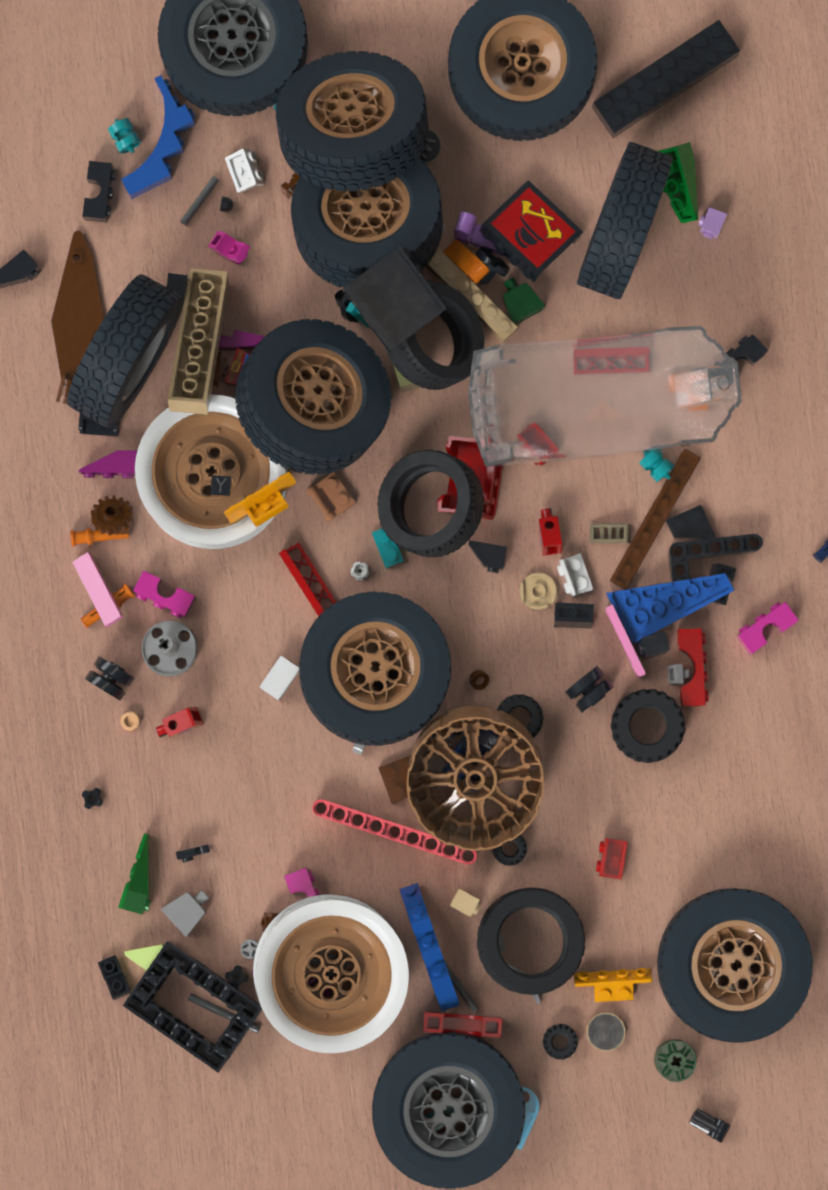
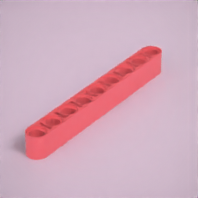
M319 799L314 802L312 807L314 814L319 817L463 864H473L477 859L476 851H472L474 854L473 860L465 861L463 853L466 850L458 849L456 846H454L456 849L455 853L448 856L444 852L447 844L437 840L431 834L333 802ZM325 803L327 806L326 812L319 814L316 811L317 804ZM339 808L345 811V817L341 820L336 819L334 816L335 810ZM357 814L362 815L364 819L363 823L359 826L354 825L352 821L353 817ZM375 820L380 821L382 824L381 830L377 832L371 829V823ZM394 826L400 829V835L396 838L391 837L389 834L390 828ZM412 832L417 833L419 836L418 842L414 844L410 843L407 839L408 835ZM430 838L437 841V847L433 850L426 847V841Z

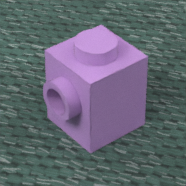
M709 207L706 216L702 214L698 223L701 226L699 232L703 233L702 235L708 239H717L727 214Z

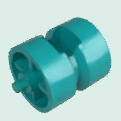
M115 119V123L108 128V132L111 138L116 140L115 145L119 153L124 154L130 151L134 153V149L142 142L137 132H133L134 127L130 119Z
M657 446L651 452L645 449L643 451L645 454L644 458L639 464L646 471H651L650 475L656 482H659L663 477L669 480L671 478L669 475L670 471L675 465L668 458H663L664 454Z

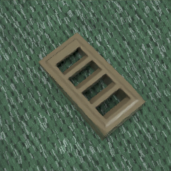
M628 523L590 524V543L631 542V525ZM597 528H600V539H597ZM605 528H608V539H605ZM613 528H616V539H613ZM621 528H624V539H621Z

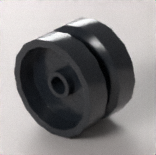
M98 656L94 666L103 673L100 675L95 671H89L85 680L121 701L125 695V690L117 686V683L120 682L127 687L132 684L135 678L127 674L125 669L112 661L108 662Z
M598 666L565 691L570 699H575L580 694L583 695L576 703V707L581 713L590 706L593 707L614 687L609 679H605L597 685L596 681L603 676V672Z

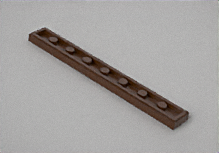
M684 448L670 473L671 478L667 479L612 575L610 582L624 590L628 588L701 457Z

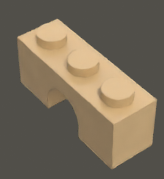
M458 888L450 906L471 917L472 914L476 915L481 904H479L480 899Z

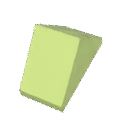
M164 944L124 951V954L147 971Z

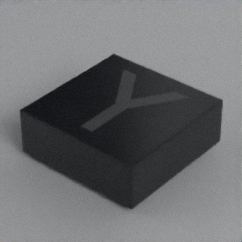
M212 475L210 495L230 496L232 477Z

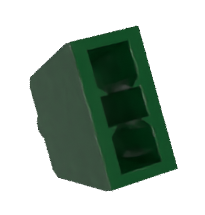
M514 277L504 282L508 292L502 298L508 316L515 325L545 310L544 303L527 283L518 286Z

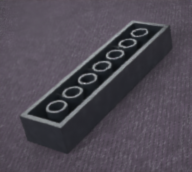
M718 20L594 101L592 109L611 137L615 138L737 58L740 49L720 20Z

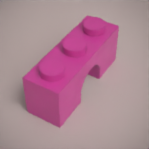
M143 571L133 590L137 594L136 598L144 602L149 599L154 602L153 606L161 610L167 608L171 610V615L179 619L181 616L187 617L196 596L177 587L173 596L164 598L159 594V586L162 580Z
M780 602L776 603L770 608L772 612L766 616L764 613L754 619L756 623L751 627L747 624L738 630L741 634L737 638L750 655L767 644L762 633L765 625H774L782 633L799 621L786 602L782 605Z
M304 868L284 876L290 894L304 892L308 897L320 895L318 888L314 889L311 883L315 881L311 870L307 871Z

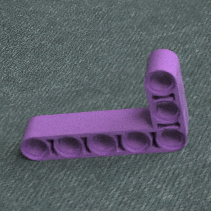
M460 212L454 230V239L478 248L485 247L493 253L506 256L500 253L490 240L482 236L479 231L482 225L476 224V216Z

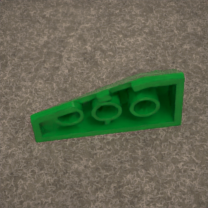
M690 142L658 150V152L673 158L663 190L671 200L670 205L681 224L698 220L695 159Z
M146 833L142 837L135 859L137 861L133 864L130 871V882L126 883L118 906L120 909L138 914H144L145 911L148 912L151 905V900H149V834Z

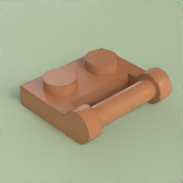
M334 472L306 490L308 496L313 498L325 515L324 519L327 523L356 504ZM322 488L336 508L335 511L331 512L317 492Z

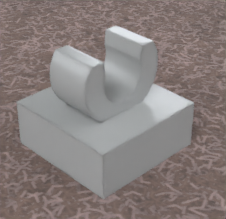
M682 664L667 666L669 685L684 683L683 678H690V670H683Z

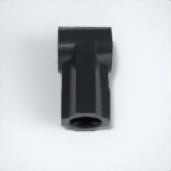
M698 1108L689 1121L690 1124L706 1132L708 1136L720 1143L723 1142L731 1127L726 1122L717 1117L714 1118Z

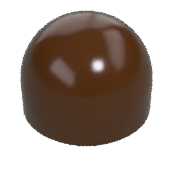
M475 670L470 674L469 682L474 689L482 690L488 685L489 676L482 670ZM479 677H484V682L481 685H477L476 680Z

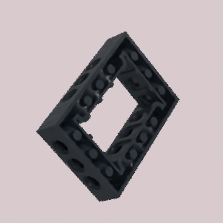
M171 941L165 943L123 1004L126 1009L218 1073L223 1069L263 1010L261 1004ZM174 968L179 974L185 975L195 982L196 986H200L208 991L212 997H216L227 1005L226 1007L237 1012L229 1022L230 1024L218 1038L219 1040L216 1044L152 1000Z

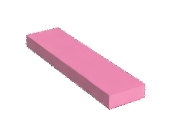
M87 552L73 561L104 625L109 627L123 618L91 553Z
M612 604L606 607L605 611L636 676L640 678L646 673Z

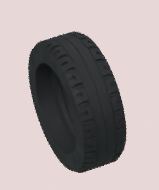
M432 282L435 287L433 289L437 296L441 295L446 302L444 306L447 309L439 314V316L447 324L453 338L454 353L450 365L444 366L430 359L420 347L415 333L390 352L387 350V353L395 368L411 383L429 390H441L465 380L478 368L484 352V331L475 308L462 293L446 284Z
M427 449L406 455L392 466L380 486L377 511L382 529L394 544L416 555L434 558L449 555L459 550L475 534L481 522L484 510V494L479 478L465 462L446 452ZM430 472H441L448 475L455 483L457 489L455 513L450 522L439 532L430 536L419 535L408 527L405 520L404 504L407 493L411 486L423 475Z
M523 888L502 895L488 907L478 927L477 950L479 951L478 955L484 969L497 984L519 994L537 995L548 993L561 987L576 973L582 962V956H584L585 932H583L584 927L581 919L578 917V913L566 899L542 888ZM537 908L546 911L556 919L563 933L562 953L558 961L545 972L533 975L520 973L512 969L504 961L500 953L498 937L501 926L512 913L520 909Z

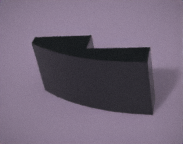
M116 955L98 962L113 1000L132 993Z

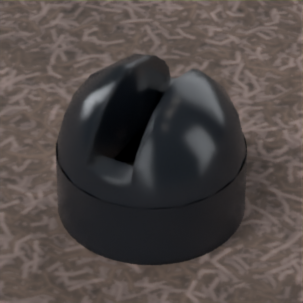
M222 196L220 211H231L234 207V202L229 197Z

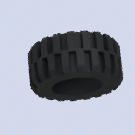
M641 689L627 695L617 705L611 718L612 738L617 748L625 756L637 762L652 763L669 757L682 743L686 729L685 716H683L682 709L678 706L676 700L663 691H657V689ZM643 708H653L659 711L666 722L664 736L653 744H643L637 741L630 731L632 716Z

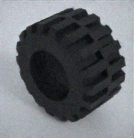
M515 694L507 697L500 703L497 711L500 712L501 710L509 714L512 709L517 707L526 709L531 717L527 729L534 738L540 732L544 720L543 711L539 703L532 697L524 694Z

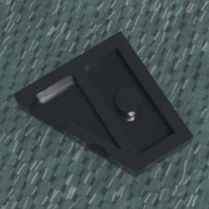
M701 505L666 520L673 538H716Z

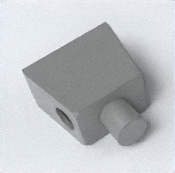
M203 890L195 897L187 892L161 910L182 934L187 937L206 914L202 905L210 898Z

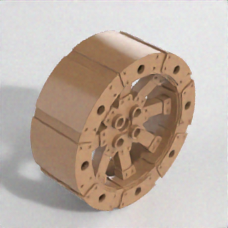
M487 706L459 707L449 710L443 716L436 717L417 737L412 747V755L409 756L407 794L412 811L414 810L417 820L437 840L463 850L480 851L502 846L503 843L509 840H514L523 833L539 811V804L543 799L544 793L541 753L528 729L513 716L501 710L500 712L493 710L492 707ZM479 729H490L498 734L499 737L491 750L482 755L478 742ZM464 730L465 737L467 738L466 756L457 753L448 745L445 739L451 736V733ZM433 733L435 734L434 738H429ZM512 746L520 753L522 763L506 768L496 766L500 757ZM435 752L449 762L453 770H448L447 772L427 770L428 759ZM530 765H536L537 769L531 771ZM491 771L493 775L491 777H487L485 775L486 772ZM420 773L421 778L419 780L415 779L414 774ZM460 773L465 774V778L460 779L458 775ZM478 774L481 778L479 781H472L470 776ZM508 780H523L522 790H520L516 798L502 791L498 784ZM435 785L455 787L452 794L441 803L431 795L430 787H435ZM485 799H493L504 810L497 816L486 818L483 805L485 804ZM465 800H469L470 805H472L473 815L471 819L459 818L453 814L454 809ZM516 807H523V810L518 812ZM440 812L442 814L441 817L436 818L434 816V813L437 814ZM477 825H482L484 829L478 831L476 827Z

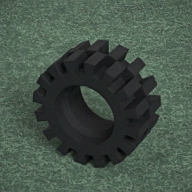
M522 835L512 840L517 845V852L512 856L505 855L502 851V846L492 849L494 857L498 862L512 866L524 859L527 853V843Z
M552 1025L544 1033L543 1047L549 1056L557 1060H564L576 1052L578 1037L575 1031L567 1025ZM558 1034H563L568 1039V1044L564 1049H557L553 1045V1039Z

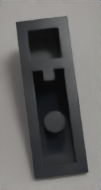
M22 250L0 269V288L25 283L28 280L32 281L39 275L38 272L41 269L25 250Z

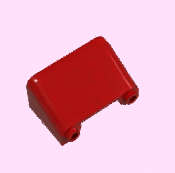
M449 436L445 446L446 452L470 466L481 483L484 494V510L481 519L493 520L497 509L504 463V446L490 439ZM449 477L447 494H442L438 498L437 511L454 515L457 506V489L454 481Z

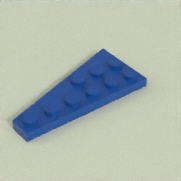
M722 573L607 592L606 594L634 644L642 637L649 636L735 591V588L728 575Z

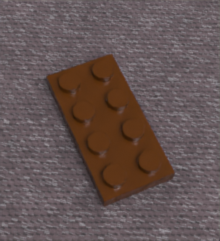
M448 741V745L453 749L451 741ZM433 752L431 758L428 759L427 770L442 772L447 761L441 755ZM409 756L378 767L392 804L408 798L407 771ZM420 773L414 774V778L419 780L421 778ZM435 785V787H430V789L436 788L441 785Z

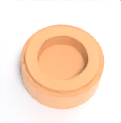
M126 712L122 715L120 722L125 730L134 731L140 725V717L134 712Z

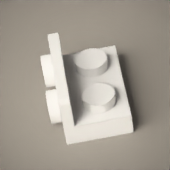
M241 149L225 157L237 193L245 192L255 186L264 185L263 173L256 162L257 156L251 149Z
M581 553L559 560L560 565H557L560 576L564 575L566 583L563 585L566 594H570L572 598L593 590Z

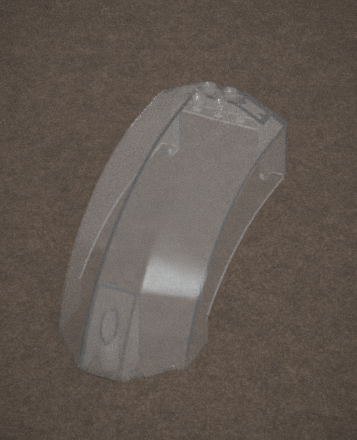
M702 326L668 327L652 332L576 340L497 344L473 351L468 389L472 431L486 467L595 458L711 443L715 441L720 429L731 418L733 410L742 402L738 362L733 357L730 358L724 352L725 349L715 339H711L706 334V330Z

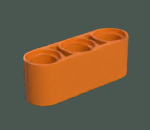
M457 239L443 251L474 284H477L490 272L486 265Z

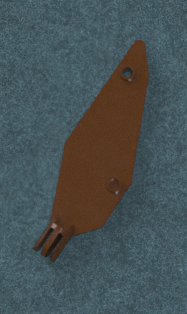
M75 231L72 236L51 319L61 375L56 402H60L63 387L67 386L63 404H67L68 391L76 370L104 319L93 256L80 231ZM74 256H79L81 259L75 261L73 258Z

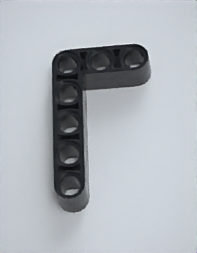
M747 534L673 543L668 550L671 582L690 579L688 560L754 553L762 547L763 540L758 534ZM749 539H756L758 547H750ZM730 541H737L739 549L732 550L729 546ZM711 543L719 544L720 551L713 552L710 548ZM693 545L700 546L701 553L694 554L691 547ZM674 547L681 548L682 555L679 557L674 556L672 549ZM682 566L684 574L681 576L677 575L674 568Z

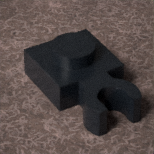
M203 845L175 853L177 860L182 859L184 863L194 860L193 856L209 853L210 848L209 845Z

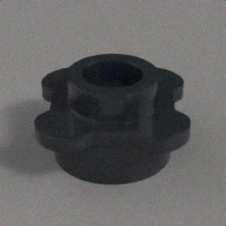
M94 788L92 791H83L82 797L85 801V808L91 809L93 806H102L103 800L100 798V789Z
M239 965L235 966L234 970L227 972L225 978L236 988H239L243 982L248 981V975L243 973L242 967Z

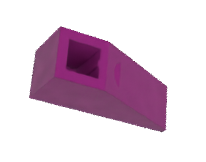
M117 450L79 469V473L84 475V478H95V475H103V478L111 479L114 478V475H122L123 479H133V476H135L137 451Z

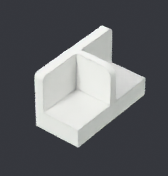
M280 656L260 685V688L280 701L299 673V667Z

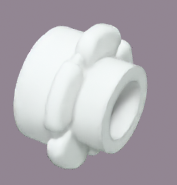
M355 562L350 573L356 580L360 581L368 577L369 567L364 562Z

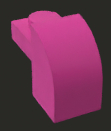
M221 231L216 232L208 245L211 250L237 265L245 260L250 246L236 241Z

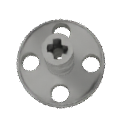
M163 621L157 623L147 631L143 638V659L147 666L159 675L167 677L181 675L192 667L197 658L198 644L196 637L187 626L180 622ZM162 629L163 635L155 639L153 637L154 630ZM182 632H189L190 638L188 641L182 642L180 640ZM155 655L159 656V664L152 666L150 658ZM181 658L187 661V665L183 669L177 667V661Z

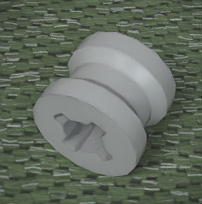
M253 939L244 941L240 949L241 954L247 959H253L258 942Z

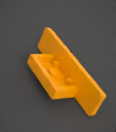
M287 472L270 484L264 485L257 492L248 495L239 503L230 506L224 511V514L230 523L248 514L255 527H258L289 507L281 493L295 485L296 481L291 472Z
M645 968L633 970L619 969L616 971L601 970L598 972L582 971L574 974L575 987L594 986L595 1002L634 1000L633 983L652 982L651 969Z

